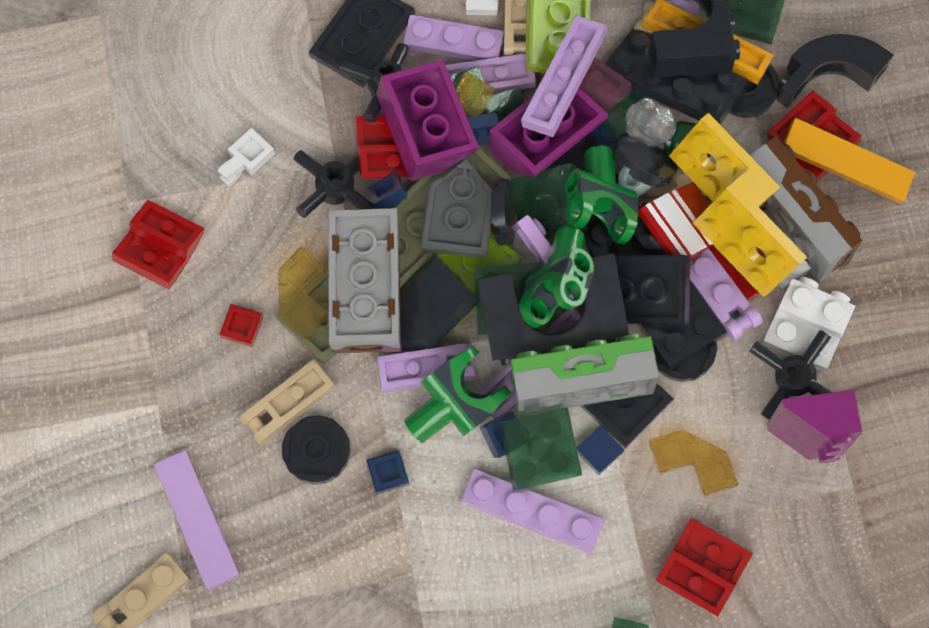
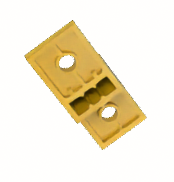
M709 113L705 115L673 150L669 157L712 201V204L693 224L744 278L765 297L807 257L760 209L780 186ZM707 153L714 157L716 164L709 160ZM756 247L760 248L765 253L766 258L762 257L757 252Z

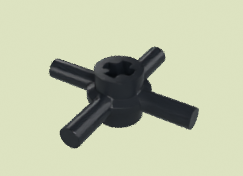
M404 43L397 45L390 61L379 62L373 70L345 60L341 62L340 73L367 82L372 96L363 115L367 122L374 123L381 111V105L376 95L381 76L402 71L401 67L409 52V47Z
M302 150L295 154L293 160L315 176L316 191L296 208L297 213L301 217L306 218L323 202L338 205L347 200L359 210L376 209L368 199L354 190L355 180L353 175L359 171L357 155L346 165L342 162L331 161L322 166Z
M819 330L802 356L791 355L784 359L760 342L756 341L749 352L776 370L775 381L779 387L761 412L762 416L770 420L782 399H787L790 396H802L807 393L811 395L833 393L816 381L817 371L813 364L831 339L830 335ZM796 367L802 368V377L805 381L802 384L798 381L795 385L789 382L790 375L787 373V370L792 368L795 371Z

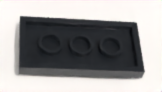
M635 29L629 32L602 66L601 77L700 121L709 113L720 125L746 90L749 80L733 72L653 78L648 52L651 36Z

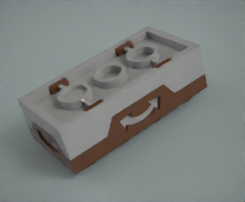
M774 137L751 153L750 156L780 186L760 209L807 257L805 261L811 267L808 273L819 285L850 263L862 242L859 230L851 221H846L838 212L839 208L835 200L829 195H824L819 189L814 175L808 169H803L796 161L794 151L788 144H782L777 137Z
M397 208L328 211L329 344L332 353L401 351L400 234Z

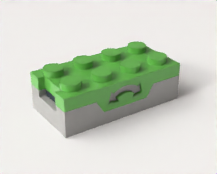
M631 334L622 337L620 342L607 344L606 340H595L587 343L586 347L572 349V346L565 345L553 348L551 350L552 353L538 355L536 351L518 354L517 359H511V382L517 415L522 416L653 394L659 374L651 336L642 338L641 334Z

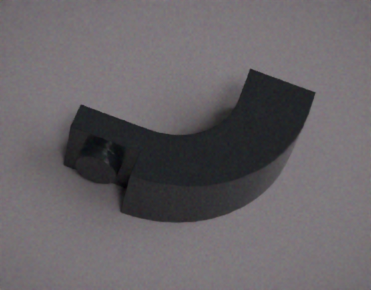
M833 34L816 38L800 47L790 57L786 69L788 72L778 85L781 91L777 101L788 108L810 81L826 74L845 76L866 91H869L886 71L894 54L879 44L860 36Z

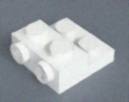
M800 277L798 281L792 278L762 344L786 356H802L819 330H822L830 335L831 339L813 364L816 369L825 373L848 325L855 305L849 303L850 298L844 293L831 291L828 294L817 289L819 285L812 279Z

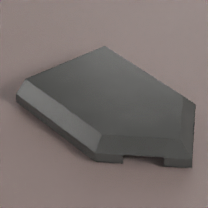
M468 158L458 163L446 175L437 178L429 184L420 249L427 252L467 257H487L492 223L491 191H493V188L488 182H485Z

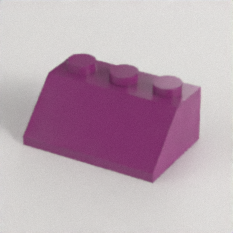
M444 60L381 76L376 95L410 181L440 173L479 149Z
M580 87L553 137L522 127L521 119L533 98L532 96L489 130L490 151L512 172L536 177L609 116Z
M854 390L782 399L767 423L770 433L808 460L819 459V463H830L840 460V456L847 452L848 448L854 444V441L863 432Z

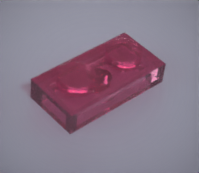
M594 57L579 87L593 100L607 110H610L631 93L632 83Z

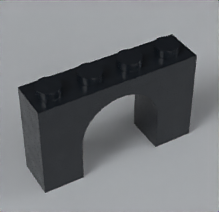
M693 0L704 10L707 16L706 22L691 29L653 31L648 50L653 78L732 72L735 60L740 58L739 40H734L735 19L734 14L728 11L727 5L729 0Z
M614 253L591 257L594 264V272L586 294L584 312L574 326L559 333L540 332L524 321L518 307L512 272L478 278L492 361L500 360L501 365L511 364V359H517V355L523 352L536 351L538 355L552 353L551 350L559 346L570 345L572 349L586 347L587 343L595 340H606L607 344L620 342L622 337L629 335Z

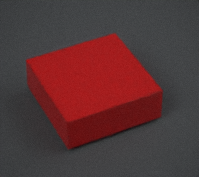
M230 304L219 335L223 339L253 347L264 316L260 312Z

